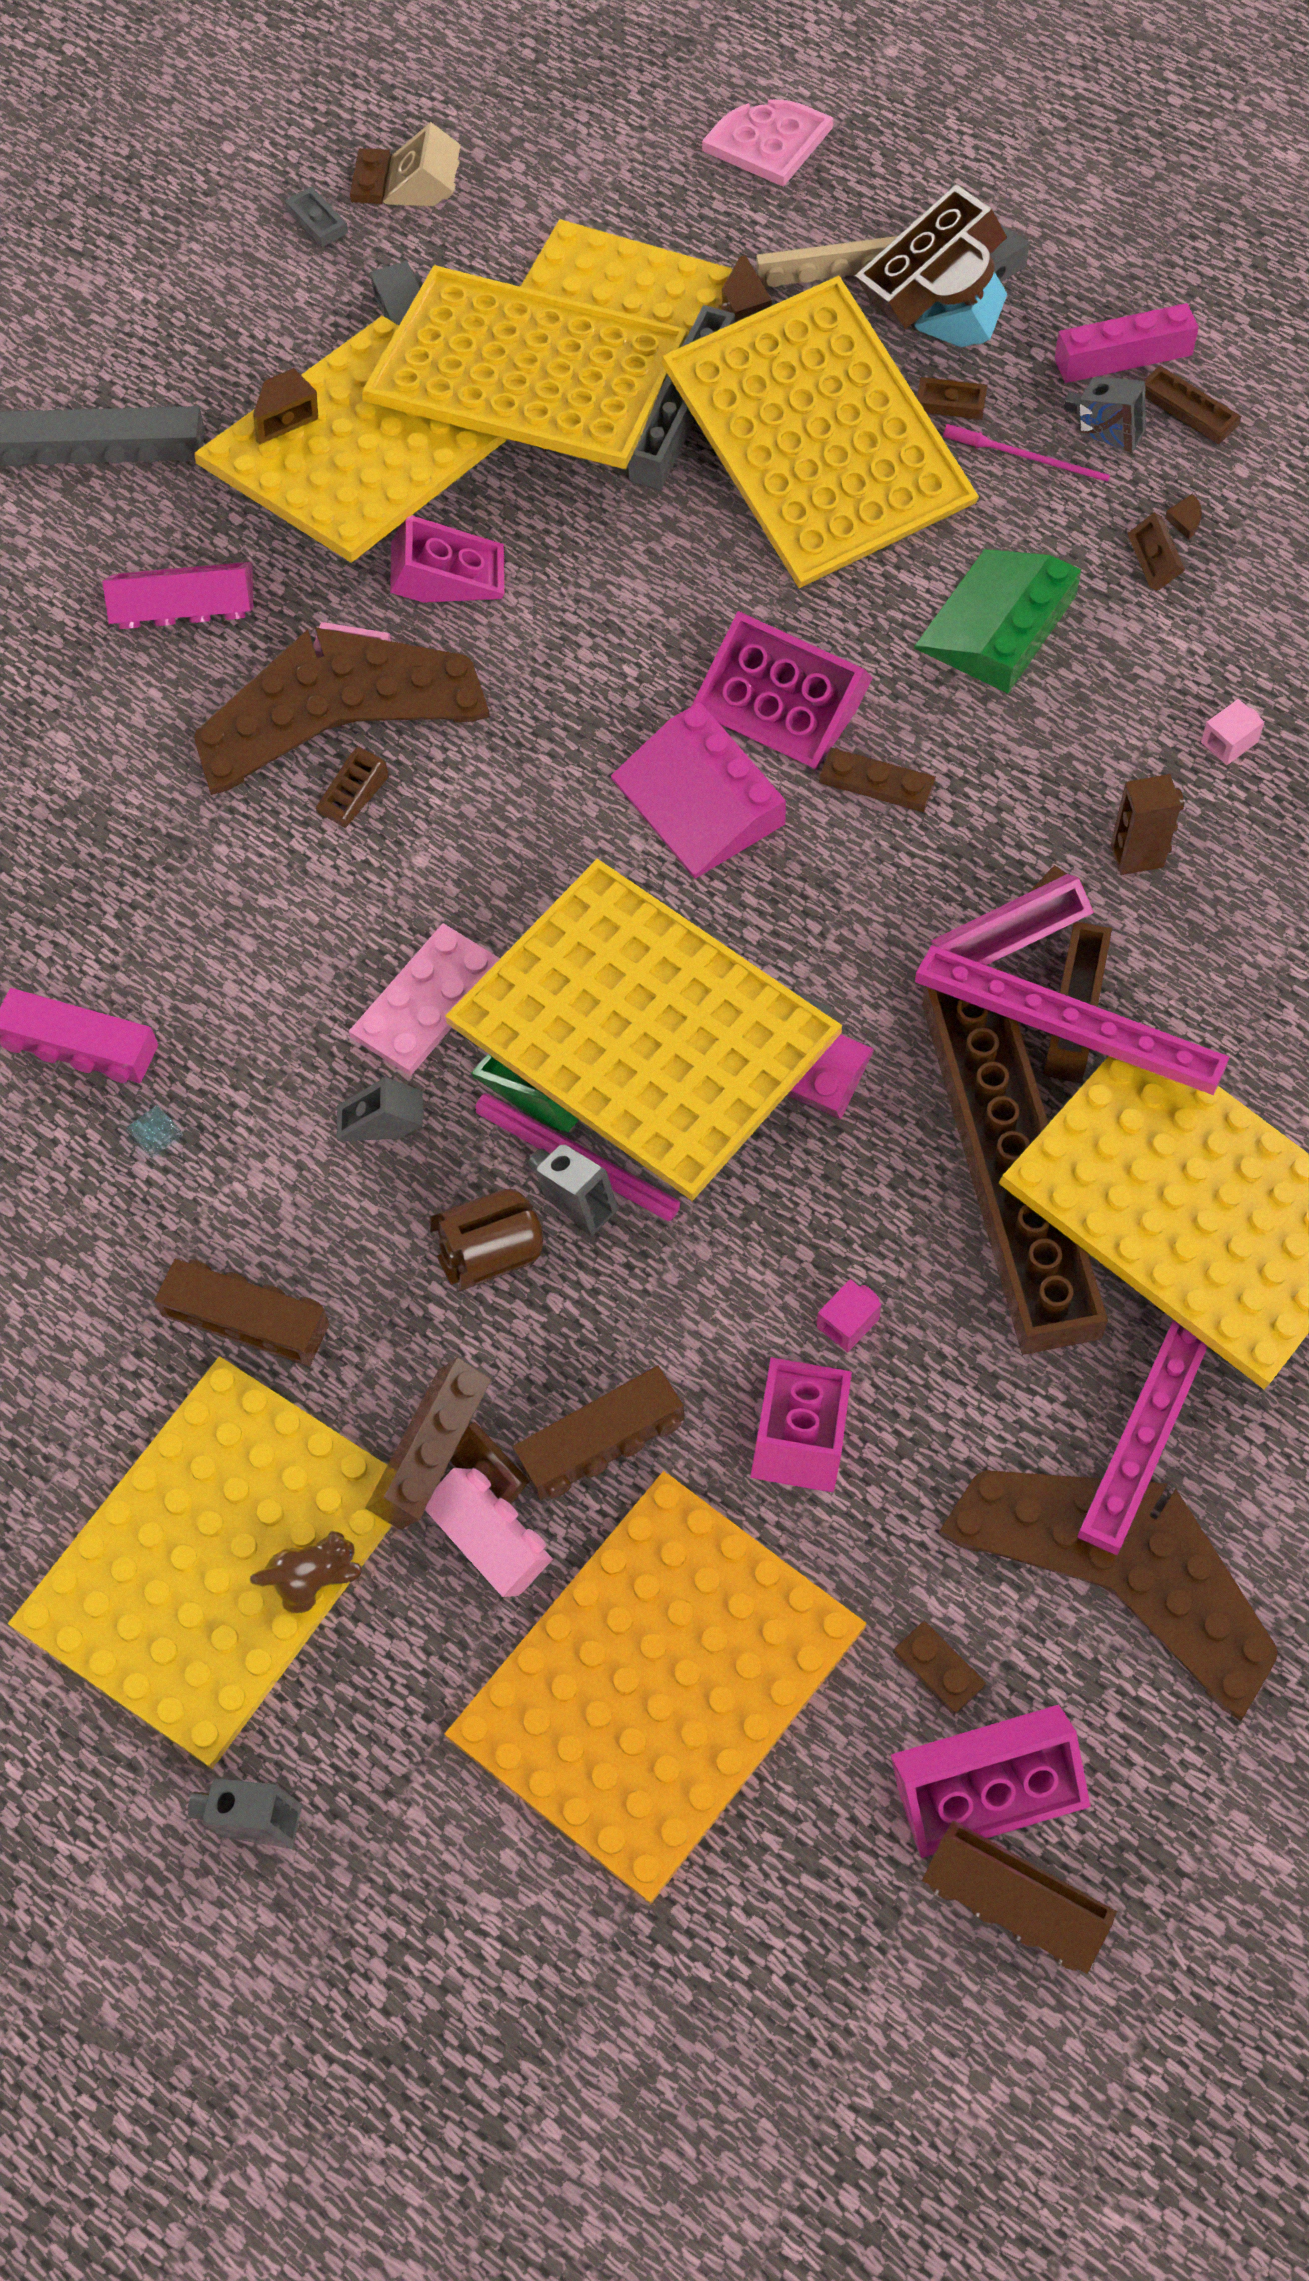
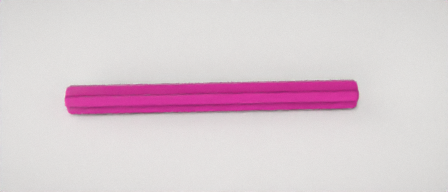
M485 1093L477 1101L475 1108L478 1115L533 1146L545 1149L551 1154L559 1145L565 1144L607 1171L613 1191L666 1221H671L678 1213L680 1202L676 1198L494 1096Z

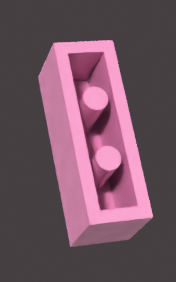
M453 1468L437 1485L425 1511L502 1597L519 1596L553 1560L544 1550L546 1547L544 1540L533 1530H526L516 1519L518 1513L515 1508L506 1500L498 1499L489 1489L491 1483L484 1474L474 1468Z

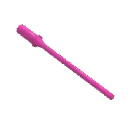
M950 424L946 425L944 431V438L974 446L975 449L978 447H990L1108 482L1110 478L1108 474L992 441L984 436L982 432L977 433Z

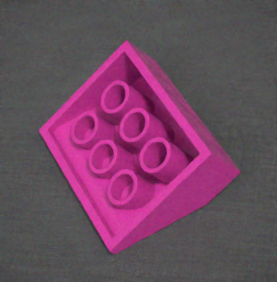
M737 611L692 706L701 702L719 724L817 770L830 751V748L833 747L856 713L873 678L865 669Z
M701 702L669 719L611 775L613 782L694 879L785 825L786 800Z

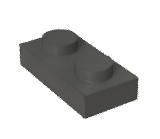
M312 186L285 200L286 210L321 247L349 233L346 221Z

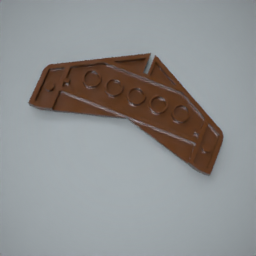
M315 627L323 654L322 657L317 658L307 629L196 730L194 740L210 794L213 795L228 791L245 781L244 777L327 729L356 721L453 719L454 723L474 722L490 717V712L474 664L465 655Z
M991 1470L982 1471L972 1479L939 1531L940 1536L959 1547L976 1552L982 1550L1099 1585L1111 1592L1126 1605L1206 1689L1205 1693L1222 1710L1242 1721L1276 1662L1277 1647L1176 1488L1157 1520L1149 1515L1165 1491L1168 1483L1149 1482L1118 1555H1115L1077 1537L1102 1479Z

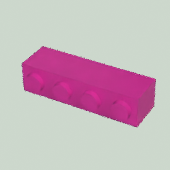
M1188 303L1065 329L1058 332L1054 359L1064 382L1069 383L1192 356L1199 326Z
M1066 874L931 940V944L988 965L1093 914L1094 911L1080 879Z
M14 988L9 989L0 1007V1045L6 1050L14 1053H20L22 1050L32 1052L41 1060L49 1063H55L57 1060L67 1062L76 1070L84 1073H91L92 1070L102 1072L110 1079L119 1083H126L127 1080L141 1083L158 1047L156 1037L149 1026Z

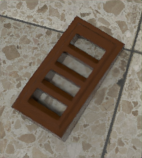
M357 746L317 804L316 812L346 828L389 778L386 762ZM353 778H356L359 781L363 782L362 785H359L356 782L352 781ZM345 789L348 792L354 794L355 796L352 798L344 794L342 791ZM336 800L347 806L344 811L332 803Z

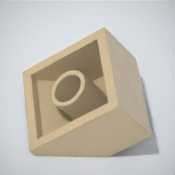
M430 122L391 156L383 202L393 205L435 206L442 199L447 200L456 187L454 180L460 163L458 160L460 144Z

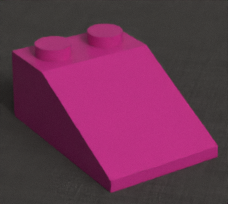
M411 515L400 524L391 542L390 593L423 603L502 599L504 596V544Z
M770 1358L750 1478L834 1493L842 1454L852 1371Z

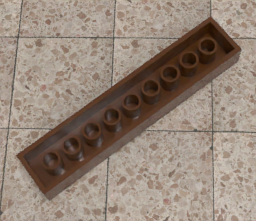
M925 986L922 1002L923 1010L1021 1354L1026 1355L1102 1340L1108 1318L1088 1253L999 1184L1004 1173L1048 1125L1018 1022Z

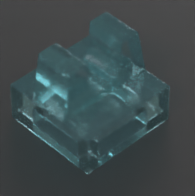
M158 1104L126 1127L130 1136L151 1159L183 1136L181 1130Z

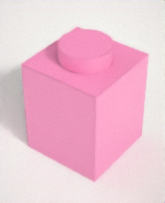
M1237 699L1206 722L1201 743L1223 763L1228 765L1258 743L1264 721L1254 709L1248 708Z

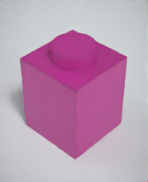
M849 1279L818 1312L817 1328L848 1353L880 1319L881 1303L878 1296L865 1285L859 1286Z

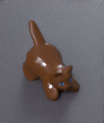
M330 1531L327 1537L303 1549H284L273 1555L265 1570L251 1575L250 1582L262 1587L274 1585L277 1593L282 1598V1606L286 1611L290 1613H304L311 1610L316 1604L315 1596L318 1590L330 1584L353 1582L361 1576L362 1568L359 1563L350 1562L355 1553L354 1544L344 1539L343 1534Z

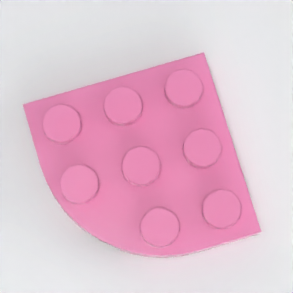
M768 100V105H758L750 108L748 103L732 110L715 125L702 140V151L784 187L832 130L833 117L805 105L786 100Z

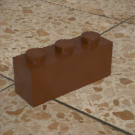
M1171 774L1125 782L1110 844L1120 875L1153 870L1165 866L1167 855L1172 851L1173 833L1178 830V815L1184 809L1182 791L1180 788H1175Z

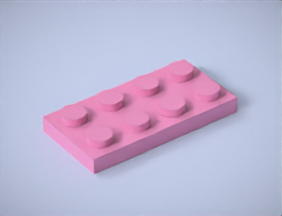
M442 923L349 1030L350 1038L411 1076L452 1028L446 1023L445 1015L500 958Z

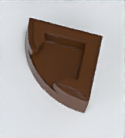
M1192 493L1166 511L1165 519L1188 540L1197 532L1202 516L1200 502Z

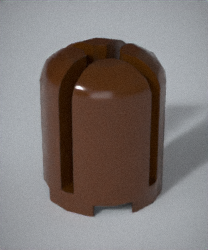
M502 1189L430 1216L429 1231L430 1233L438 1231L439 1235L438 1243L441 1254L437 1255L438 1261L449 1283L453 1285L459 1282V1292L534 1264L539 1258L543 1246L542 1226L537 1214L532 1211L533 1206L527 1197L516 1189Z

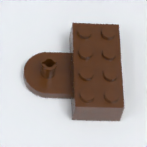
M956 184L860 270L855 277L871 303L902 328L906 329L916 322L935 302L945 305H954L962 302L968 306L977 304L978 301L975 296L977 295L980 300L983 298V289L990 282L994 274L995 263L991 253L1007 239V236L992 208Z

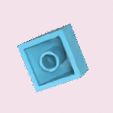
M994 272L990 282L983 289V298L980 300L977 295L975 296L978 301L977 304L968 306L962 302L954 305H945L935 302L920 316L914 326L918 331L961 348L973 344H982L990 340L1007 297V292Z

